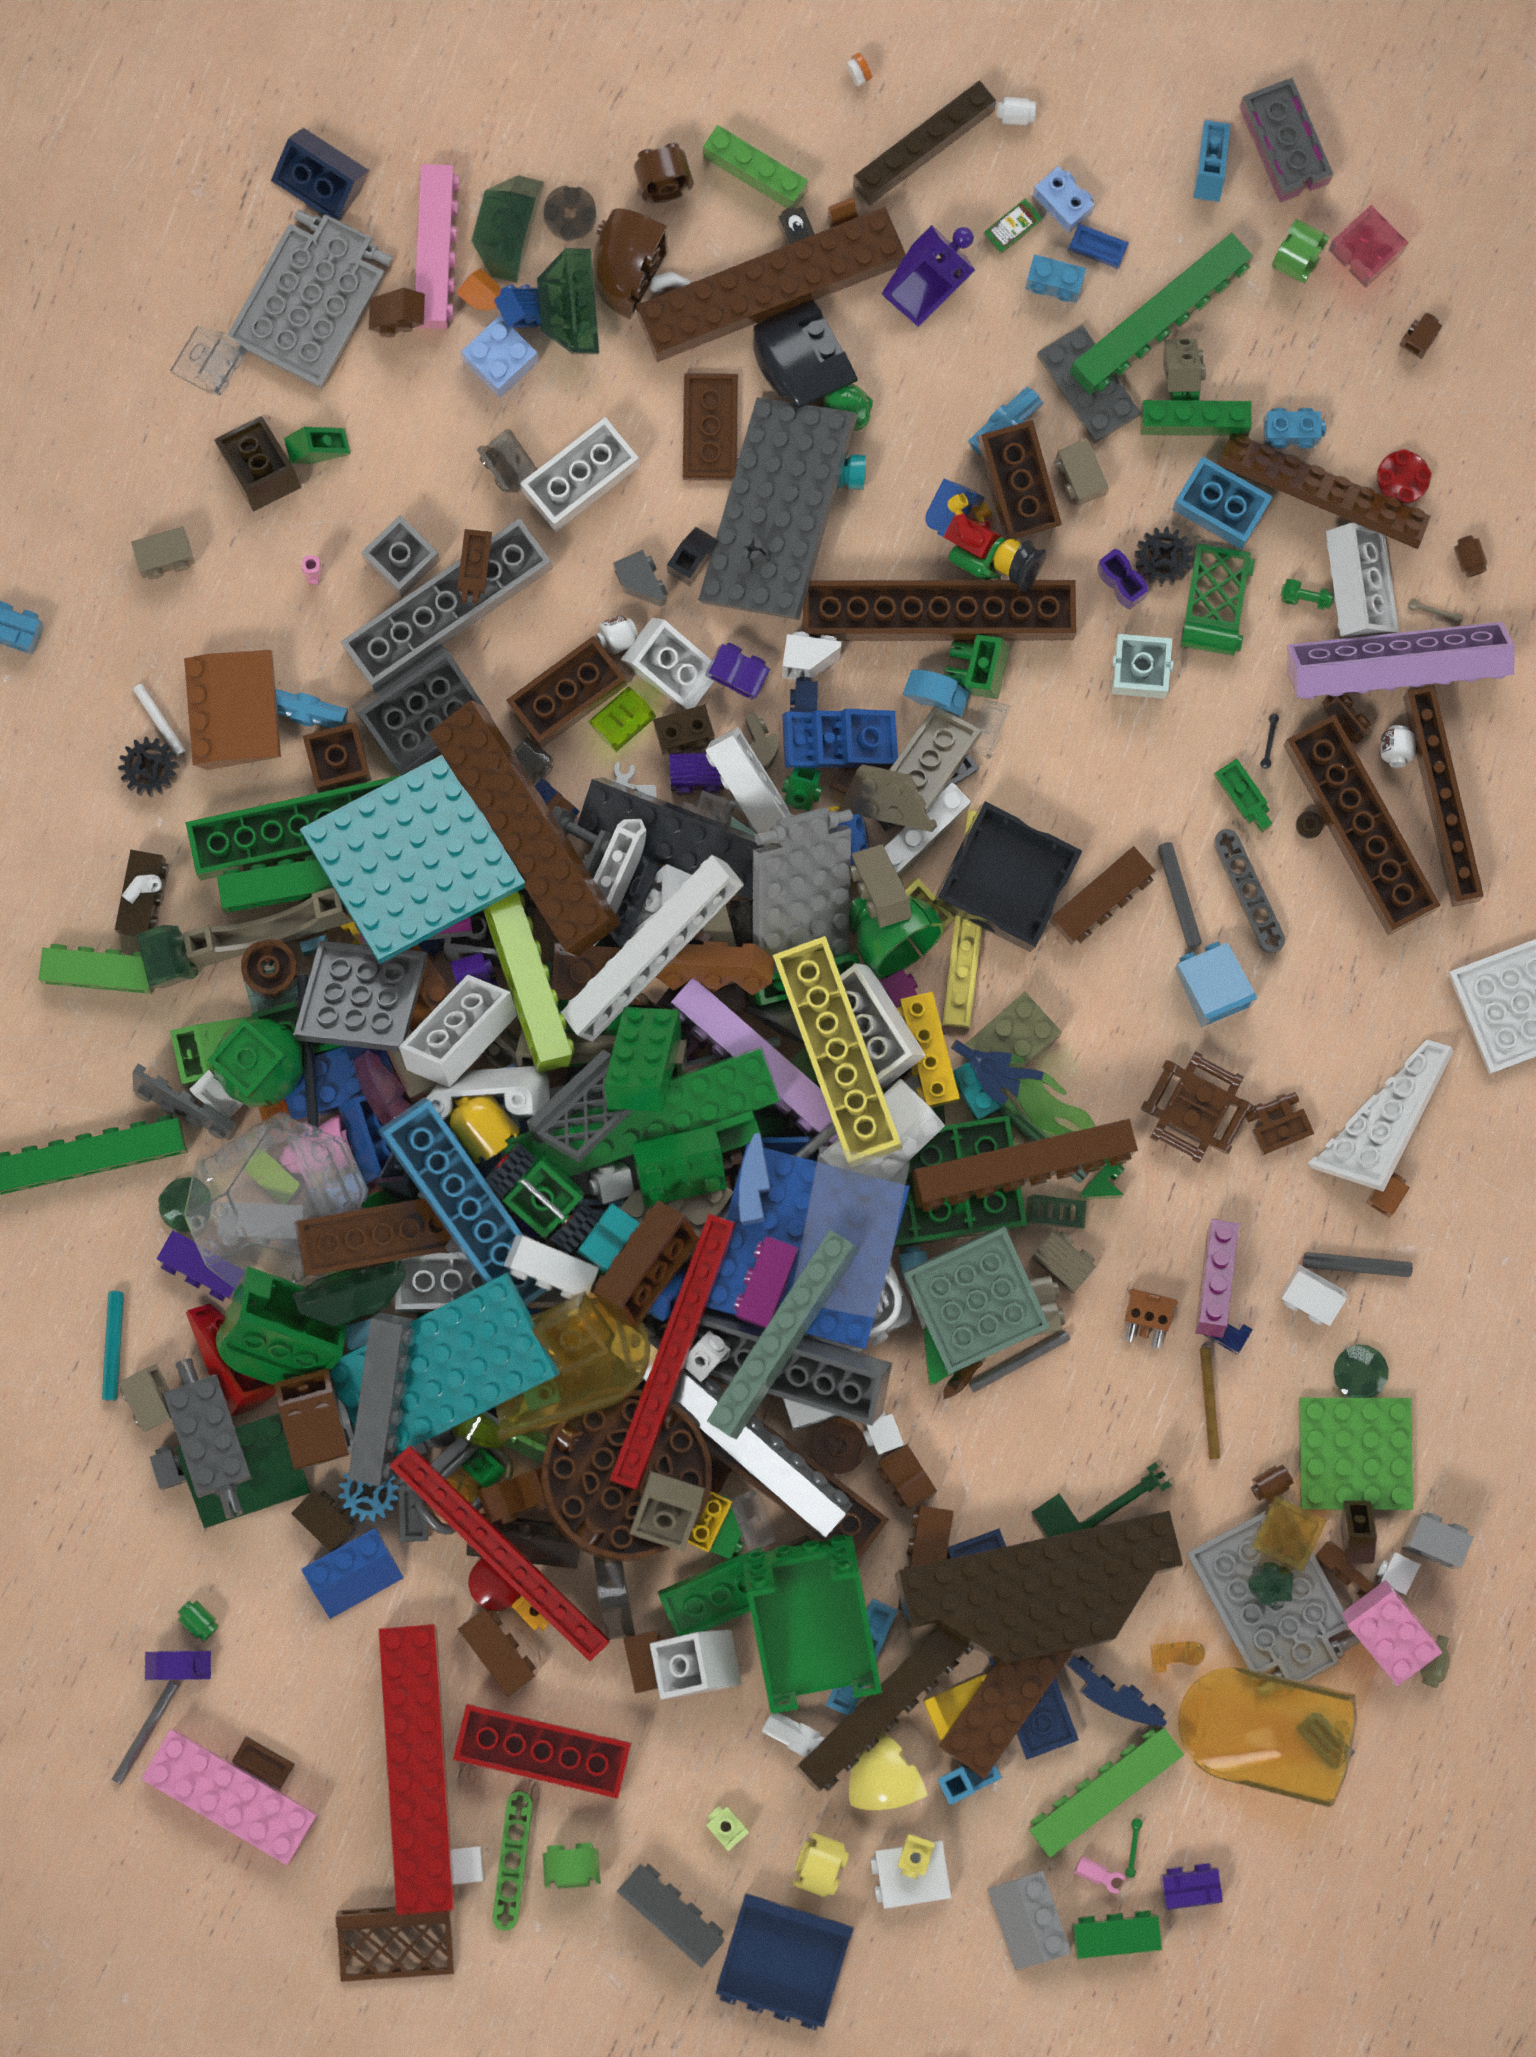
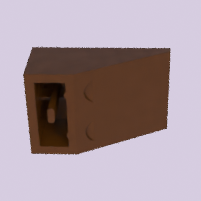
M328 1368L274 1383L278 1408L295 1470L349 1456L337 1392Z

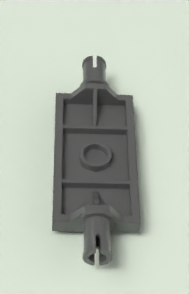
M184 1359L187 1370L180 1360L175 1366L178 1370L182 1386L163 1394L198 1498L209 1494H216V1496L220 1497L225 1517L234 1518L231 1506L237 1516L243 1513L236 1494L237 1486L241 1482L252 1479L219 1378L217 1374L198 1380L193 1359Z

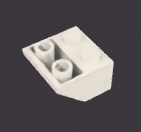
M793 632V635L787 634L782 678L796 680L798 677L815 678L840 659L841 642L836 641L835 637L822 635L819 639L809 637V634L805 632Z

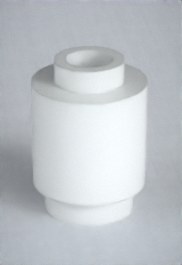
M1003 97V102H998L997 118H1002V124L1027 125L1028 123H1034L1036 101H1029V98Z

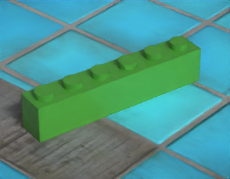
M1154 1726L1142 1735L1144 1739L1142 1743L1136 1747L1133 1743L1119 1753L1122 1757L1114 1764L1111 1761L1105 1763L1097 1770L1100 1775L1092 1781L1087 1777L1074 1787L1077 1790L1075 1794L1069 1798L1065 1794L1052 1804L1055 1808L1047 1815L1041 1812L1030 1821L1032 1826L1028 1831L1049 1858L1184 1756V1753L1164 1727L1157 1730Z

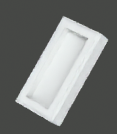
M210 1070L189 1089L204 1104L228 1118L243 1105L227 1095L215 1074Z

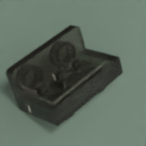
M511 429L503 431L487 446L477 448L481 463L484 467L491 470L495 476L494 481L496 485L507 493H517L521 490L520 483L538 470Z

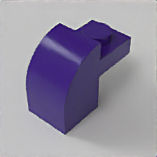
M211 1651L145 1652V1680L211 1679Z

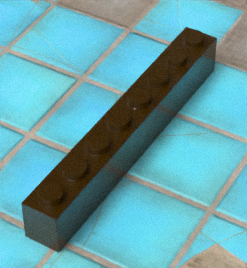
M939 1627L881 1683L882 1693L869 1695L795 1769L817 1793L823 1788L828 1792L839 1781L836 1776L843 1769L848 1772L860 1761L856 1756L863 1749L868 1753L879 1742L877 1736L883 1730L888 1733L900 1722L896 1717L903 1710L909 1713L920 1702L917 1697L923 1691L927 1694L940 1683L936 1678L943 1671L948 1675L959 1664L957 1658L963 1652L968 1655L974 1648L961 1641L948 1630Z

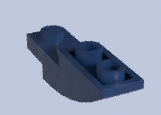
M1082 1655L1079 1659L1076 1656H1072L1066 1663L1072 1671L1086 1682L1079 1692L1103 1709L1122 1718L1147 1725L1165 1726L1167 1723L1163 1718L1166 1713L1154 1703L1150 1706L1141 1699L1144 1694L1131 1684L1127 1687L1125 1684H1122L1117 1691L1113 1690L1115 1684L1104 1674L1101 1677L1097 1676L1092 1671L1094 1665Z

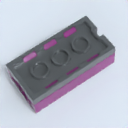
M1293 78L1244 95L1239 108L1279 202L1281 203L1299 196L1303 188L1308 187L1310 192L1328 185L1333 176V171Z

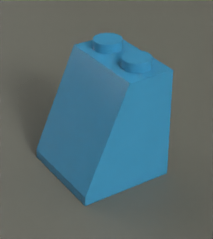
M1219 941L1212 943L1204 948L1206 952L1195 955L1194 952L1188 953L1179 958L1180 963H1177L1175 967L1201 1027L1247 1009L1257 1000V996L1228 942L1220 945Z

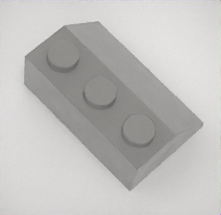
M1042 1870L987 1888L1016 1970L1045 1963L1071 1953Z

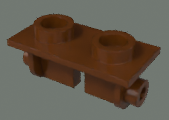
M1347 693L1334 696V699L1330 696L1322 702L1324 705L1323 710L1329 716L1335 714L1338 721L1341 718L1346 720L1341 726L1350 742L1353 741L1357 745L1364 739L1362 736L1363 732L1365 735L1373 732L1369 728L1371 722L1363 713L1358 714L1352 707L1354 702Z

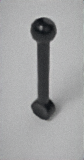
M1275 713L1269 716L1270 728L1265 756L1260 762V766L1263 769L1271 767L1270 753L1275 725L1279 722V716Z

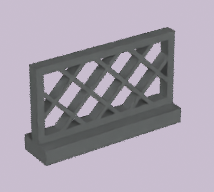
M602 1050L527 1121L534 1141L539 1144L546 1142L575 1161L580 1162L633 1111L620 1110L608 1113L604 1082L611 1059L610 1053ZM603 1092V1099L588 1101L595 1093ZM604 1107V1114L589 1116V1109ZM584 1110V1117L569 1119L576 1111ZM604 1122V1126L600 1130L589 1131V1124ZM585 1125V1132L570 1134V1127ZM565 1128V1135L551 1136L557 1129ZM585 1140V1144L578 1151L570 1147V1142Z

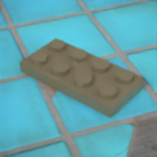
M934 706L892 765L890 771L912 776L917 785V791L922 795L927 804L924 810L928 813L980 738L982 730Z

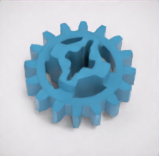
M344 1473V1477L348 1481L347 1483H339V1487L345 1489V1493L338 1496L340 1499H346L347 1502L343 1504L342 1508H351L350 1516L352 1518L360 1514L361 1522L365 1521L366 1516L370 1517L371 1522H376V1515L379 1514L385 1519L386 1514L384 1511L386 1509L394 1511V1507L390 1503L391 1501H399V1497L393 1495V1491L398 1490V1485H392L391 1483L395 1480V1475L380 1487L356 1481L358 1484L357 1491L351 1496V1487L355 1480L348 1479L349 1474ZM366 1485L371 1488L377 1487L373 1492L374 1497L372 1499L367 1496L361 1497L365 1493L364 1487ZM387 1488V1498L382 1503L380 1500L381 1493ZM367 1503L371 1505L373 1510H361L357 1505Z

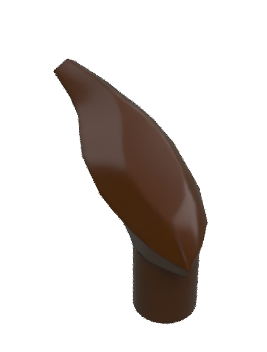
M979 1360L954 1374L943 1390V1400L961 1392L983 1363Z

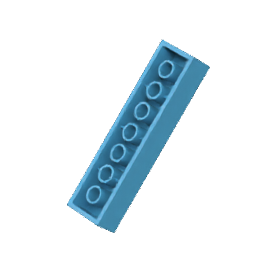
M423 1098L380 1128L378 1132L484 1284L506 1273L510 1275L511 1269L505 1267L504 1264L516 1234L521 1236L523 1234L430 1100ZM510 1275L525 1306L547 1291L536 1286L537 1280L527 1276L526 1280H522Z

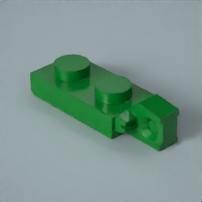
M1237 758L1214 773V777L1243 819H1246L1249 824L1254 821L1262 833L1271 827L1273 823L1266 815L1270 810L1267 806L1268 802Z

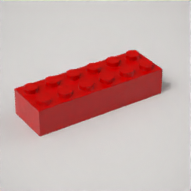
M466 1704L453 1760L619 1799L632 1743Z

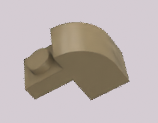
M754 712L745 716V723L753 740L749 745L766 771L776 759L778 739L776 733L765 736V734L769 733L763 718L758 719Z

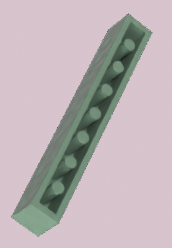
M831 1229L828 1231L706 1422L727 1436L738 1439L860 1248Z

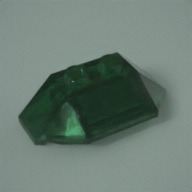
M517 175L484 191L471 242L491 277L514 283L518 282L544 181Z
M565 248L537 278L541 331L571 354H599L591 249Z
M401 1260L351 1268L316 1279L301 1291L295 1292L293 1297L300 1314L336 1326L349 1323L353 1319L367 1314H375L379 1310L387 1308L407 1275Z

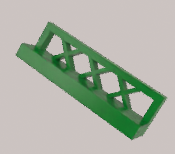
M752 1110L706 1126H714L721 1154L746 1146L747 1143L750 1144L754 1134L760 1133L761 1135Z

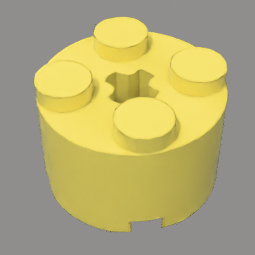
M810 1832L809 1836L812 1838V1841H805L794 1869L795 1872L799 1873L798 1880L792 1878V1885L822 1897H826L828 1894L834 1895L839 1884V1879L836 1876L839 1868L844 1869L849 1852L845 1851L844 1843L815 1832Z

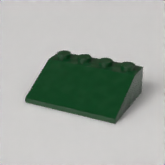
M280 1413L235 1427L252 1479L241 1482L237 1486L236 1494L243 1513L237 1516L231 1506L234 1518L225 1517L220 1497L216 1496V1494H209L198 1498L181 1446L176 1447L183 1473L204 1529L311 1493L304 1469H294Z

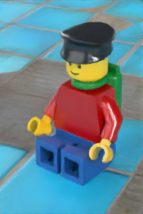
M943 478L926 512L925 521L929 528L938 531V535L956 544L950 551L948 561L984 580L1000 579L1001 574L996 572L998 570L1008 576L1012 583L1018 584L1021 591H1028L1035 582L1046 560V550H1037L1030 539L1025 540L1023 543L1015 539L1006 540V537L990 529L989 522L985 519L993 516L987 503L983 502L985 497L964 485ZM973 505H976L974 513L978 521L968 516Z

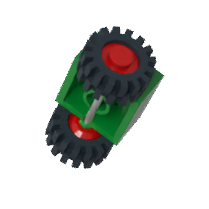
M518 1143L499 1161L485 1181L501 1196L504 1195L503 1202L544 1239L561 1223L551 1235L550 1240L565 1254H569L586 1238L601 1217L585 1202L579 1204L572 1213L568 1214L583 1198L584 1191L546 1156L542 1154L535 1161L536 1158Z

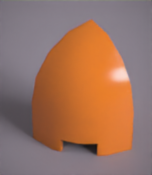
M480 268L469 275L456 293L475 309L487 311L497 308L494 299L500 295L501 288L493 278Z

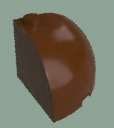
M616 208L611 211L606 221L603 220L600 223L596 233L600 237L594 252L593 279L603 301L612 310L630 320L636 310V305L642 300L652 282L651 279L657 273L668 253L667 226L641 213Z

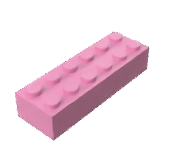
M175 1729L169 1730L141 1778L143 1781L286 1865L292 1862L319 1815Z

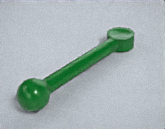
M1134 1819L1131 1822L1133 1836L1129 1867L1125 1870V1875L1128 1878H1133L1136 1875L1134 1864L1138 1833L1143 1825L1140 1819Z

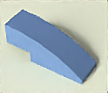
M760 1133L753 1135L741 1171L739 1210L742 1225L765 1222L760 1194L771 1192Z

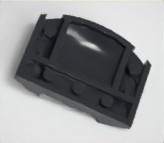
M813 299L754 325L753 349L758 367L771 388L782 398L786 396L794 400V406L801 408L858 381L845 351L842 350L823 317L821 309Z

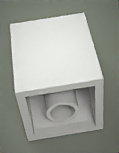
M732 1630L697 1632L650 1643L660 1700L718 1691L742 1685Z

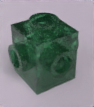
M1272 1562L1263 1563L1262 1566H1253L1252 1576H1249L1248 1580L1249 1591L1264 1605H1276L1277 1601H1292L1294 1574L1286 1566H1279V1564Z

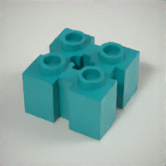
M611 1204L575 1254L589 1264L598 1267L599 1271L603 1273L612 1266L614 1257L620 1253L623 1246H626L630 1235L640 1223L614 1204Z

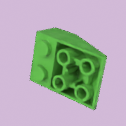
M252 1016L196 1024L170 1030L181 1083L185 1088L192 1087L208 1070L215 1074L214 1067L207 1060L214 1053L223 1034L239 1024L243 1019L253 1020Z

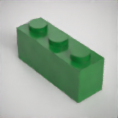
M1151 1910L1134 1911V1917L1123 1918V1913L1106 1914V1920L1095 1921V1916L1078 1917V1923H1072L1075 1957L1077 1959L1162 1950L1159 1917L1156 1914L1151 1915Z

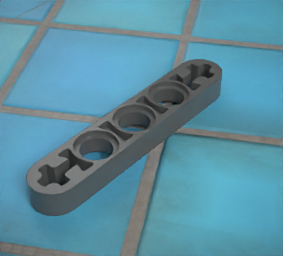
M1223 829L1214 838L1213 844L1260 947L1266 953H1277L1285 944L1284 933L1239 836L1231 829ZM1222 836H1225L1227 839H1233L1230 847L1233 853L1238 850V854H1233L1228 859L1225 858L1224 855H1228L1230 852L1226 845H1220L1223 839ZM1238 859L1244 862L1246 868L1243 873L1235 874L1232 872L1230 864L1233 860ZM1252 884L1255 886L1257 895L1251 899L1244 897L1242 894V887L1244 885ZM1264 909L1268 913V920L1265 923L1256 922L1253 917L1255 910ZM1272 923L1274 927L1270 928L1269 931L1272 937L1279 938L1276 943L1277 947H1273L1272 944L1267 945L1265 941L1268 939V934L1266 930L1260 933L1259 929H1264Z

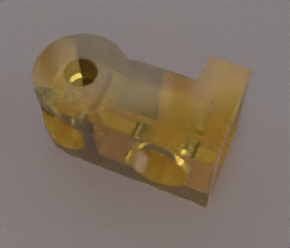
M1196 1641L1150 1644L1153 1673L1167 1672L1166 1664L1183 1663L1187 1666L1199 1665L1205 1658L1204 1647Z

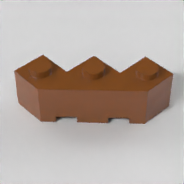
M704 941L703 945L687 943L661 970L656 978L673 991L689 980L695 979L712 993L729 982L734 981L748 993L754 995L772 983L774 958L756 944L743 943V947L727 946V942Z

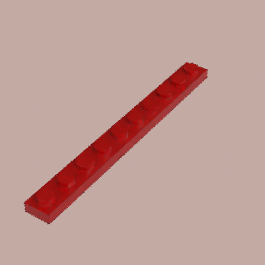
M708 1214L610 1478L611 1481L636 1490L640 1488L737 1224L732 1221Z
M410 1444L390 1463L389 1467L589 1662L610 1643V1639Z

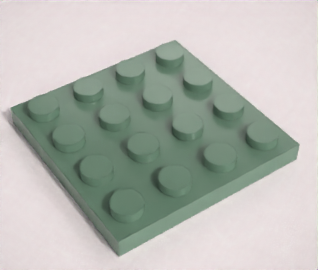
M1001 1226L902 1272L948 1374L954 1373L1050 1328L1005 1226Z

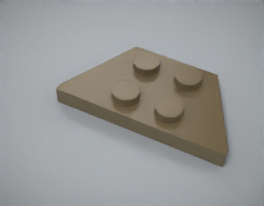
M862 764L857 769L839 806V812L849 809L853 815L860 814L862 817L933 832L937 827L935 819L930 820L924 810L927 804L922 795L917 791V785L912 776Z

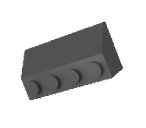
M640 1863L618 1888L617 1892L697 1965L703 1968L725 1941L721 1936L724 1931L712 1920L707 1924L700 1917L703 1912L691 1901L686 1905L679 1898L682 1893L670 1882L665 1886L658 1879L661 1874L649 1863L644 1867Z

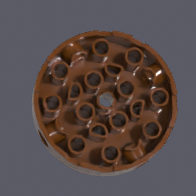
M618 1389L607 1391L578 1404L568 1412L555 1428L546 1446L541 1464L542 1496L547 1511L556 1527L579 1549L609 1561H641L671 1549V1547L630 1534L650 1471L704 1488L700 1509L693 1528L705 1510L711 1491L712 1464L707 1444L694 1421L673 1402H671L639 1490L610 1480L642 1395V1390Z

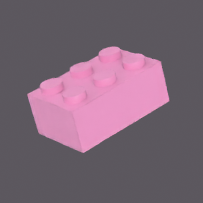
M1384 1580L1341 1613L1348 1627L1397 1686L1442 1653L1433 1636L1387 1580Z

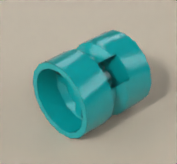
M851 454L848 458H845L837 489L847 485L848 489L864 490L866 455Z

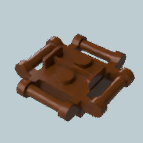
M1197 1051L1194 1052L1186 1069L1181 1068L1174 1062L1165 1060L1162 1066L1164 1070L1148 1101H1144L1141 1106V1110L1159 1119L1150 1138L1155 1141L1161 1140L1188 1154L1197 1163H1200L1208 1146L1229 1155L1232 1149L1231 1143L1246 1114L1251 1113L1254 1107L1250 1102L1235 1096L1244 1076L1239 1073L1235 1075L1202 1058V1054ZM1198 1067L1230 1084L1228 1090L1225 1091L1193 1074L1194 1070ZM1175 1075L1180 1080L1163 1111L1157 1105L1171 1078ZM1229 1105H1232L1237 1110L1223 1137L1219 1140L1213 1136ZM1167 1125L1200 1142L1199 1146L1196 1147L1165 1131V1126Z

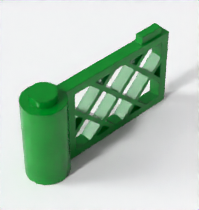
M1197 544L1180 647L1231 656L1235 655V651H1241L1243 635H1239V624L1247 575H1253L1255 559L1250 558L1251 553ZM1201 552L1212 554L1218 562L1206 569L1200 561ZM1231 558L1243 559L1242 569L1234 574L1225 563ZM1222 566L1229 577L1218 584L1210 572ZM1200 568L1202 573L1198 575V570ZM1241 575L1240 581L1236 578ZM1206 576L1214 587L1202 594L1196 583ZM1233 581L1238 587L1239 592L1229 599L1221 587ZM1215 591L1225 601L1216 609L1206 599ZM1237 600V605L1235 607L1233 602ZM1202 601L1210 613L1204 617L1193 616V606ZM1229 606L1235 614L1234 622L1223 621L1217 613Z

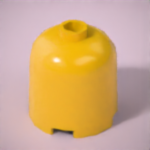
M491 1094L460 1096L455 1101L457 1106L449 1118L452 1130L476 1164L479 1163L481 1156L488 1160L508 1145L505 1140L511 1134L517 1137L520 1133V1129Z

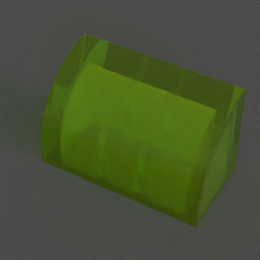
M628 686L588 722L597 734L617 752L657 716L645 699Z

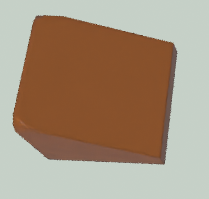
M853 198L829 206L828 218L832 227L858 218Z

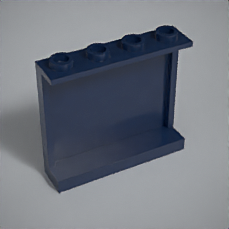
M745 1893L715 1994L720 1995V2001L735 2005L736 2001L747 2003L746 2009L754 2012L763 2013L764 2009L774 2012V2018L790 2022L791 2018L801 2020L800 2026L817 2031L818 2026L824 2028L854 1927Z

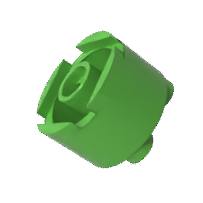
M1296 219L1290 227L1286 239L1281 243L1273 260L1272 267L1305 284L1311 272L1316 268L1320 260L1319 255L1326 247L1330 236Z
M592 1843L575 1844V1849L566 1850L564 1845L547 1846V1852L542 1853L544 1888L551 1889V1883H556L558 1889L590 1886L589 1880H595L596 1885L601 1884L599 1849L593 1848Z

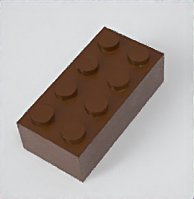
M1033 420L977 435V442L1006 540L1017 539L1061 526L1060 515Z
M592 636L506 699L509 710L538 748L541 749L626 687L627 679L598 640Z
M657 1201L654 1207L646 1212L644 1221L637 1230L632 1232L628 1243L622 1252L614 1257L612 1266L604 1276L599 1278L593 1291L609 1316L634 1330L637 1329L699 1241L686 1216L660 1201Z

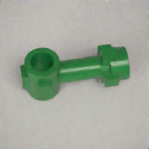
M1286 579L1285 584L1282 585L1280 596H1282L1281 601L1283 603L1297 605L1298 599L1317 603V609H1330L1333 593L1328 592L1329 589L1322 588L1320 593L1301 589L1302 583L1294 579Z

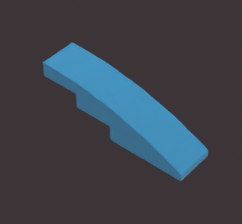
M872 1598L867 1609L875 1657L877 1659L898 1610ZM852 1686L832 1689L826 1706L849 1715L856 1708L860 1697L854 1698Z

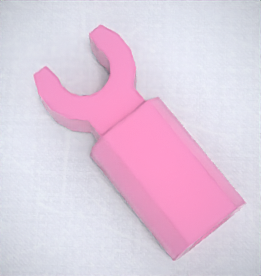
M307 555L303 557L301 569L304 576L307 577L308 584L319 585V578L322 573L321 561L316 556Z
M1084 1856L1080 1857L1074 1870V1874L1097 1885L1104 1883L1108 1891L1114 1894H1118L1119 1890L1112 1887V1879L1117 1877L1125 1880L1126 1878L1119 1872L1108 1873L1107 1867Z

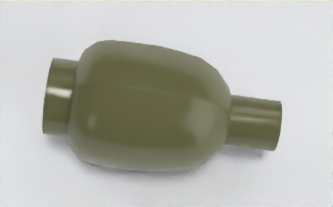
M1438 1635L1436 1642L1442 1653L1420 1669L1421 1676L1423 1677L1421 1683L1438 1688L1439 1683L1445 1680L1450 1663V1655L1446 1649L1449 1641L1448 1637Z

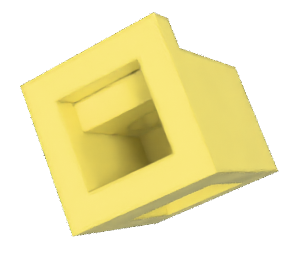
M907 1833L897 1867L902 1868L901 1874L917 1879L919 1874L925 1876L935 1842ZM914 1852H918L921 1855V1860L918 1863H913L910 1860V1855Z

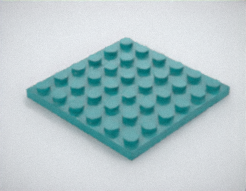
M443 755L300 828L303 838L379 964L525 888V881L481 810L458 781Z

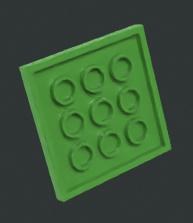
M1299 1398L1300 1510H1342L1343 1501H1371L1373 1510H1413L1411 1398Z

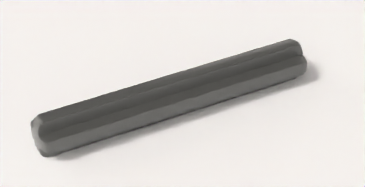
M1166 842L1159 845L1158 851L1188 948L1196 947L1201 944L1202 940L1173 843Z
M1306 1252L1303 1255V1266L1306 1268L1410 1277L1413 1271L1412 1263L1405 1261Z

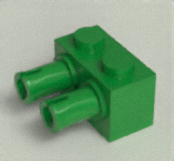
M977 634L974 644L953 640L951 646L954 649L950 648V657L970 660L969 669L965 670L947 666L945 672H948V674H944V676L958 681L957 685L965 686L973 696L998 699L1010 650L1008 644L1002 638Z

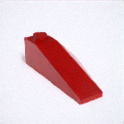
M209 1303L187 1310L186 1315L209 1376L217 1374L231 1417L254 1410L276 1394L274 1385L233 1370L221 1358L216 1346V1335L218 1329L225 1321V1317L213 1305Z

